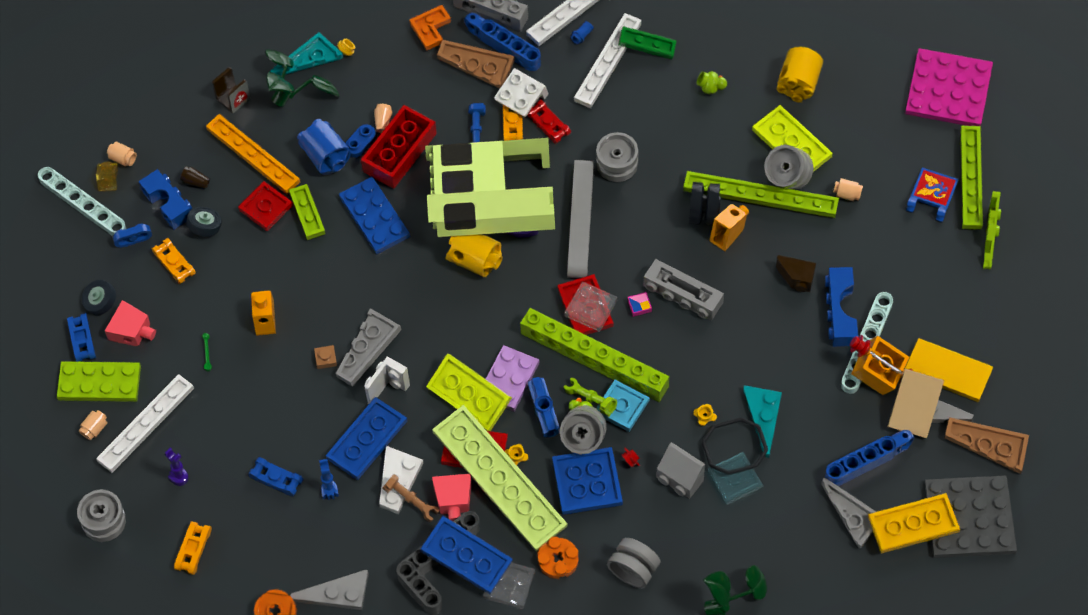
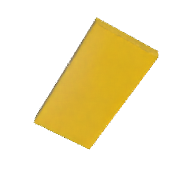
M918 338L905 369L911 368L915 372L944 380L942 389L979 402L993 370V366Z
M947 493L868 514V519L881 554L960 532V527Z

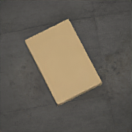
M904 369L888 427L901 431L909 430L914 435L927 438L944 380Z

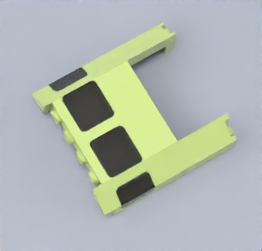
M548 138L425 146L426 161H430V176L433 177L430 178L431 189H434L431 190V195H427L428 223L433 222V229H437L438 237L555 229L553 187L505 190L504 161L542 159V168H550Z

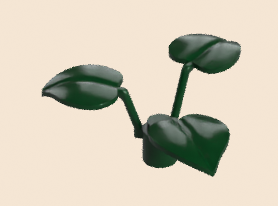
M266 49V56L272 62L283 67L281 76L273 72H268L266 75L269 91L276 90L271 98L275 104L282 107L285 106L289 98L293 99L294 95L309 83H312L313 86L324 92L333 94L338 98L340 97L337 89L330 81L313 75L312 79H308L295 90L291 83L284 80L287 67H294L291 58L282 52Z
M756 565L748 567L746 570V583L750 589L730 597L729 593L731 583L726 573L718 571L708 575L703 581L709 587L714 599L705 602L704 610L706 615H725L730 609V601L751 593L755 600H762L767 592V583L760 568Z

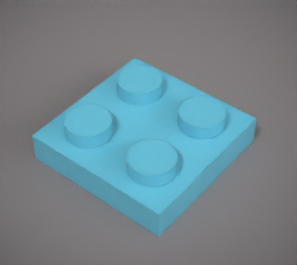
M614 380L603 398L606 399L609 396L617 400V407L610 417L602 415L605 420L630 432L647 406L650 397Z

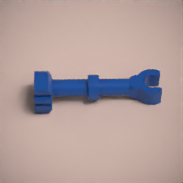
M473 103L468 106V112L472 115V126L470 127L472 143L480 142V133L482 132L480 116L486 115V106L484 103ZM472 146L469 148V155L472 154Z
M328 459L319 460L322 473L323 499L327 497L328 500L330 498L335 499L334 496L338 497L339 493L337 484L333 481V475L329 470Z

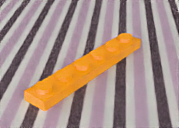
M220 114L206 125V129L284 193L288 194L289 189L295 188L300 183L299 177Z

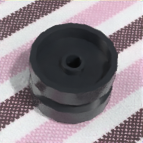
M693 182L689 224L699 225L702 213H705L706 225L713 226L714 219L720 213V184L710 183L707 195H704L703 182Z

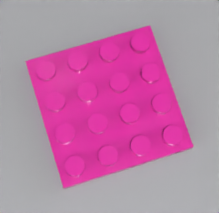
M919 48L905 114L965 126L981 127L993 62Z

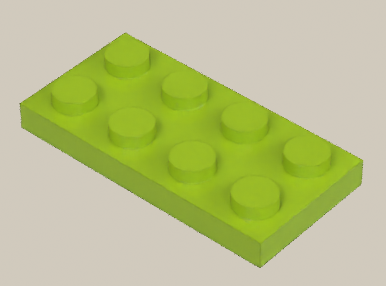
M61 362L57 399L58 401L137 402L141 365L140 363Z

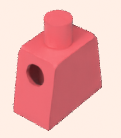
M122 300L105 329V333L109 341L138 346L143 338L152 341L156 335V330L149 327L150 321L147 314Z
M471 474L432 477L440 514H448L449 520L454 521L461 516V513L469 511L472 488Z

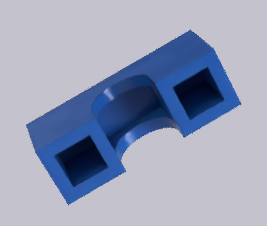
M157 169L141 179L139 185L143 194L152 204L160 199L168 200L160 209L163 218L174 230L187 222V216L192 206L187 199L183 200L181 198L182 195L176 186H171L168 176L165 173L162 175Z

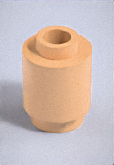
M119 142L110 144L107 149L108 158L123 166H132L137 157V153L132 148Z
M841 178L840 182L836 181L833 192L837 193L836 197L859 201L863 186L858 185V182Z
M99 410L96 412L91 411L81 423V428L78 430L79 433L90 441L93 437L96 438L108 423L105 420L107 418L106 415Z

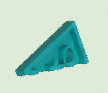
M318 32L288 56L293 61L294 67H287L286 74L340 60L343 58V53ZM277 65L270 72L281 76L283 67L282 65Z
M744 385L743 393L748 402L752 421L762 429L768 447L765 457L769 458L782 392ZM758 433V437H759V440H760V446H761V449H762V452H763V451H764V448H763V445H762V442H761V439H760V436H759V433Z

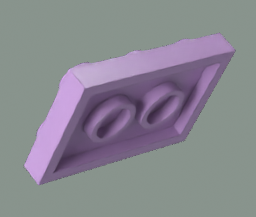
M503 345L486 380L512 397L506 409L515 412L528 386L527 382L532 379L539 365V359Z

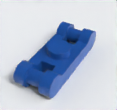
M80 314V317L73 318V316L68 317L67 322L76 362H82V359L96 358L87 314ZM87 346L88 350L80 352V348Z
M261 457L257 458L254 469H251L248 473V476L292 497L297 492V486L301 485L304 480L301 475L282 469ZM262 469L267 471L265 475L261 474ZM287 480L291 481L289 485H285Z

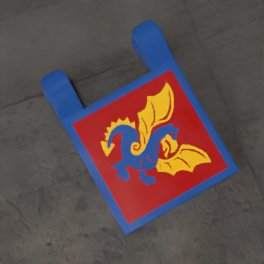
M922 167L908 200L906 211L914 212L917 201L938 207L936 220L943 222L959 179Z

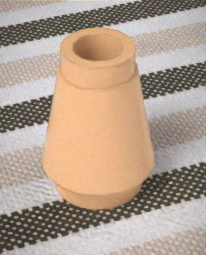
M377 104L374 109L375 131L378 133H382L390 122L393 113L390 105Z

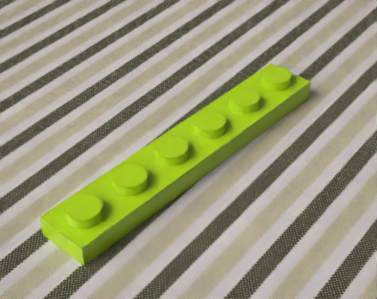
M961 126L962 229H982L980 126Z

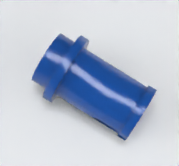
M585 21L581 27L572 32L571 40L576 44L583 43L584 38L594 30L592 24Z

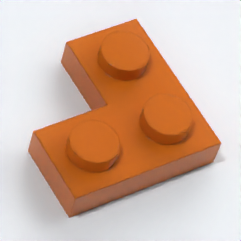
M440 5L409 19V22L427 51L441 45L443 39L437 28L451 23V18L443 5Z

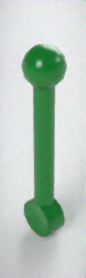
M203 333L202 335L205 347V371L212 370V365L209 361L208 339L210 336L208 333Z

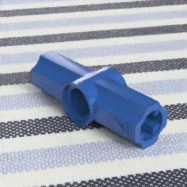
M532 378V380L527 382L535 407V414L539 419L544 437H554L560 433V427L553 408V401L549 396L544 378ZM544 405L548 406V408L541 409L540 407Z

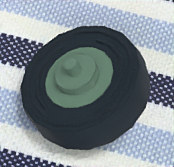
M196 207L190 210L187 216V227L199 236H213L221 228V216L211 208Z
M95 280L83 292V306L87 311L95 315H102L112 308L116 299V291L109 282Z

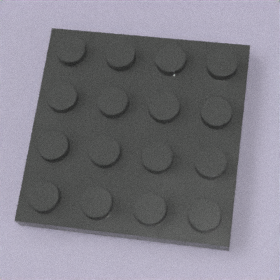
M1007 475L925 480L926 498L947 493L960 527V532L931 540L933 558L1016 554L1017 547Z

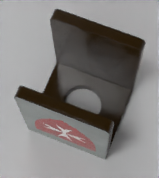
M230 67L212 81L216 100L232 113L236 112L251 99L247 81L243 80L238 85H235L233 71Z

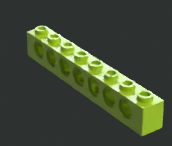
M532 308L528 310L520 323L522 335L613 380H617L659 403L669 388L668 375Z

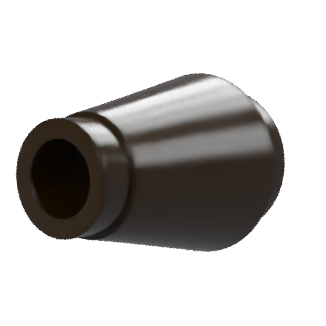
M186 166L180 177L184 184L204 189L207 188L210 182V178L192 166Z

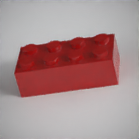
M403 105L362 157V171L395 189L425 150V146H428L437 134L435 121Z

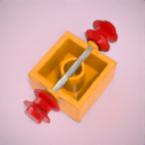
M863 335L855 336L851 340L849 345L851 347L850 352L857 351V356L859 357L851 374L882 395L895 390L899 379L901 383L909 356L879 336L865 342L863 341Z

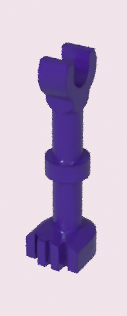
M170 447L164 453L171 462V471L168 479L177 486H183L188 482L189 477L179 461L182 458L179 453L176 455Z

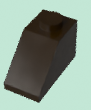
M778 255L776 268L790 288L799 292H810L816 263Z

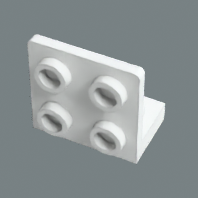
M514 68L494 99L526 117L537 99L540 97L545 100L549 93L544 84Z
M388 356L383 362L381 361L377 365L374 375L370 376L364 385L368 404L375 397L378 398L388 383L396 389L400 388L406 391L410 386L407 367Z

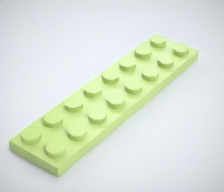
M464 405L432 429L436 437L462 467L471 474L475 482L535 551H538L551 537H555L568 526L565 520Z

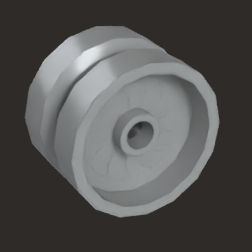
M619 132L610 133L602 137L596 149V165L600 175L609 181L622 182L628 180L636 173L638 167V146L632 137Z
M789 145L777 146L771 150L766 157L764 165L765 174L770 182L776 186L792 190L801 189L808 184L814 170L813 161L809 154Z
M587 405L577 406L570 410L562 421L559 430L560 439L571 452L588 454L596 450L602 443L607 430L606 420L602 413L594 407ZM580 427H582L583 429H586L587 431H586V432H583V431L580 429Z
M102 489L92 491L86 494L79 502L77 508L78 520L86 536L98 542L111 541L124 530L126 515L120 500L111 491Z
M622 538L617 546V552L612 554L607 562V566L623 582L636 588H645L651 579V573H655L660 565V558L652 549L640 541L632 538Z

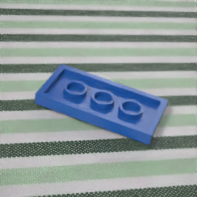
M373 177L339 193L341 201L376 254L410 238L409 231Z
M375 397L326 454V459L356 480H359L407 423V417Z
M442 516L420 549L422 553L488 594L492 593L513 561L506 554L445 516Z

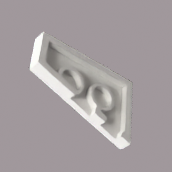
M386 446L380 508L399 514L406 498L393 488L389 493L382 488L391 476L395 474L399 477L398 482L410 491L423 465L422 459Z

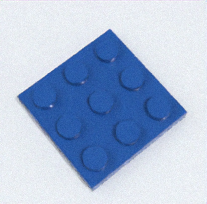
M612 447L597 449L588 454L572 453L552 457L562 515L623 505Z

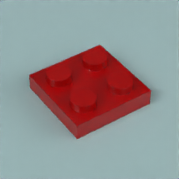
M263 181L238 206V209L264 230L268 231L293 206V203Z

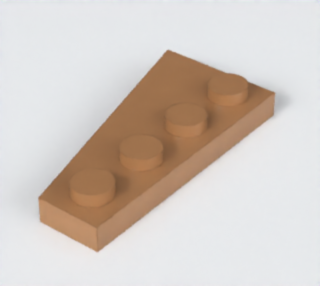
M442 40L437 54V59L499 89L508 78L514 63V56L447 40Z
M949 417L945 439L1019 474L1022 473L1029 435Z

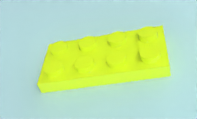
M781 105L752 126V131L772 149L781 145H789L808 153L813 161V172L832 158L833 153Z
M448 353L426 386L455 408L459 409L464 405L483 428L488 431L492 430L512 399L511 396Z

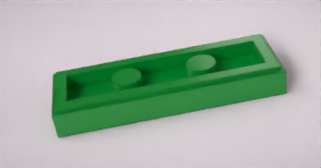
M623 26L618 45L672 60L676 40Z

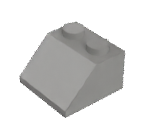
M671 442L657 467V478L663 485H669L674 488L678 495L686 496L690 499L704 481L705 464Z

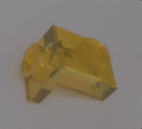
M107 161L98 164L96 179L99 191L117 190L118 163Z

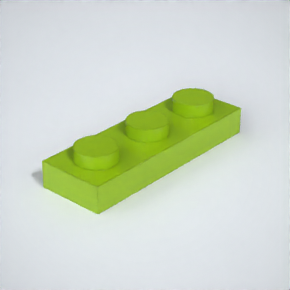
M305 184L289 189L307 240L325 235V229L308 185Z

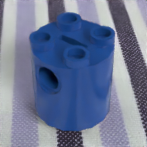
M316 119L310 127L300 132L297 136L299 146L323 175L341 170L351 156L348 146L327 121Z

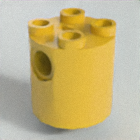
M793 47L789 49L776 90L791 97L794 102L798 103L802 102L803 99L811 98L823 65L821 55L806 47Z
M462 225L459 230L471 228ZM484 234L451 236L449 240L451 247L445 259L482 277L488 276L493 269L497 270L502 262L501 242Z

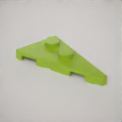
M992 192L988 209L983 269H991L995 237L999 236L1000 230L997 220L1000 221L1001 209H999L1001 192Z

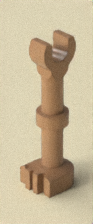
M393 474L382 489L387 493L392 488L406 498L405 501L407 503L411 502L421 510L426 521L431 522L433 518L429 515V511L438 514L440 510L436 506H429L415 496V492H410L398 482L399 477Z

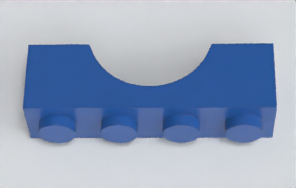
M853 267L829 268L828 275H825V287L829 288V293H826V304H830V310H827V321L831 322L828 336L829 339H832L833 347L849 346L851 340L855 336L858 337L857 319L846 315L841 309L840 302L846 296L853 294Z

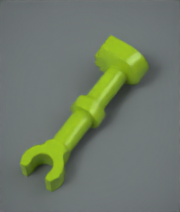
M570 378L573 386H563L567 394H579L585 397L587 401L599 404L600 412L608 417L617 407V400L609 396L605 399L597 395L596 391L581 387L575 378Z

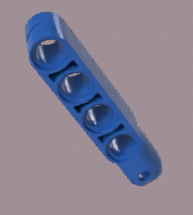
M469 13L464 18L469 32L479 37L488 46L500 53L514 56V62L529 71H536L540 68L541 53L539 49L493 20L484 19L476 13Z
M902 430L892 436L882 437L830 463L826 468L825 478L839 487L892 460L894 456L907 450L914 440V435L909 430ZM883 447H889L891 450H884ZM870 455L874 459H867L865 456ZM853 464L856 468H850L848 465ZM831 473H836V474H838L839 476H838V477H833V476H831L830 474H831Z

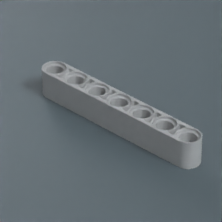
M574 161L567 278H583L588 273L594 161Z

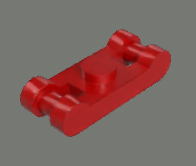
M543 100L536 102V105L527 114L555 144L560 142L563 136L571 134L568 125L564 124L547 107ZM541 111L543 114L538 116L537 113Z

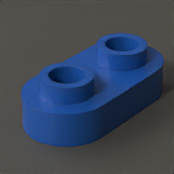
M367 124L360 126L346 141L345 144L351 151L350 157H360L375 141L376 132L373 126Z
M137 224L132 228L118 230L113 235V241L116 247L122 248L148 240L152 236L149 225Z

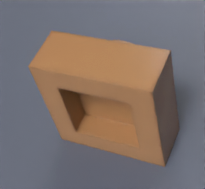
M334 345L314 348L317 369L337 366Z

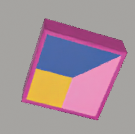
M646 292L627 297L633 317L652 312Z

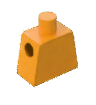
M730 204L714 219L709 241L723 251H726L743 231L746 217L749 214L748 208L744 205L737 207Z
M271 291L252 292V316L256 336L276 334L274 299ZM261 318H266L268 321L262 323Z

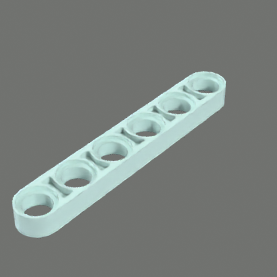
M50 167L40 169L38 178L44 187L111 236L117 232L112 230L115 224L122 225L121 229H126L125 223L120 217ZM47 173L52 174L49 180L42 179L43 175ZM58 184H66L63 190L56 189ZM77 193L80 195L77 200L70 199L72 194ZM87 204L94 205L93 209L89 211L84 210V206ZM99 215H108V218L106 220H98Z
M881 292L876 296L860 334L863 335L864 342L872 339L865 335L867 331H873L876 333V336L880 337L892 308L893 297L891 294ZM885 298L889 301V304L882 306L878 301ZM878 314L882 316L883 320L875 322L872 316ZM857 351L853 352L842 378V390L848 394L857 392L862 382L851 374L853 370L852 365L859 358ZM847 380H853L855 381L856 386L852 388L847 387L845 385V382Z

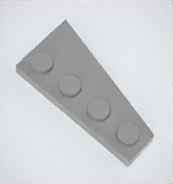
M371 308L367 313L366 321L360 327L357 338H354L351 344L352 347L349 353H346L336 372L337 378L352 387L402 330L399 324Z

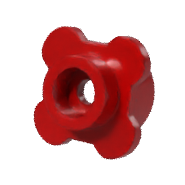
M625 447L626 452L622 454V457L631 467L636 464L640 466L637 461L640 459L633 449L629 451Z

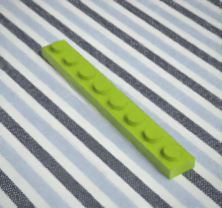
M687 171L683 191L692 192L693 182H703L704 195H707L710 183L720 184L719 196L721 198L832 218L836 217L839 201L837 197Z

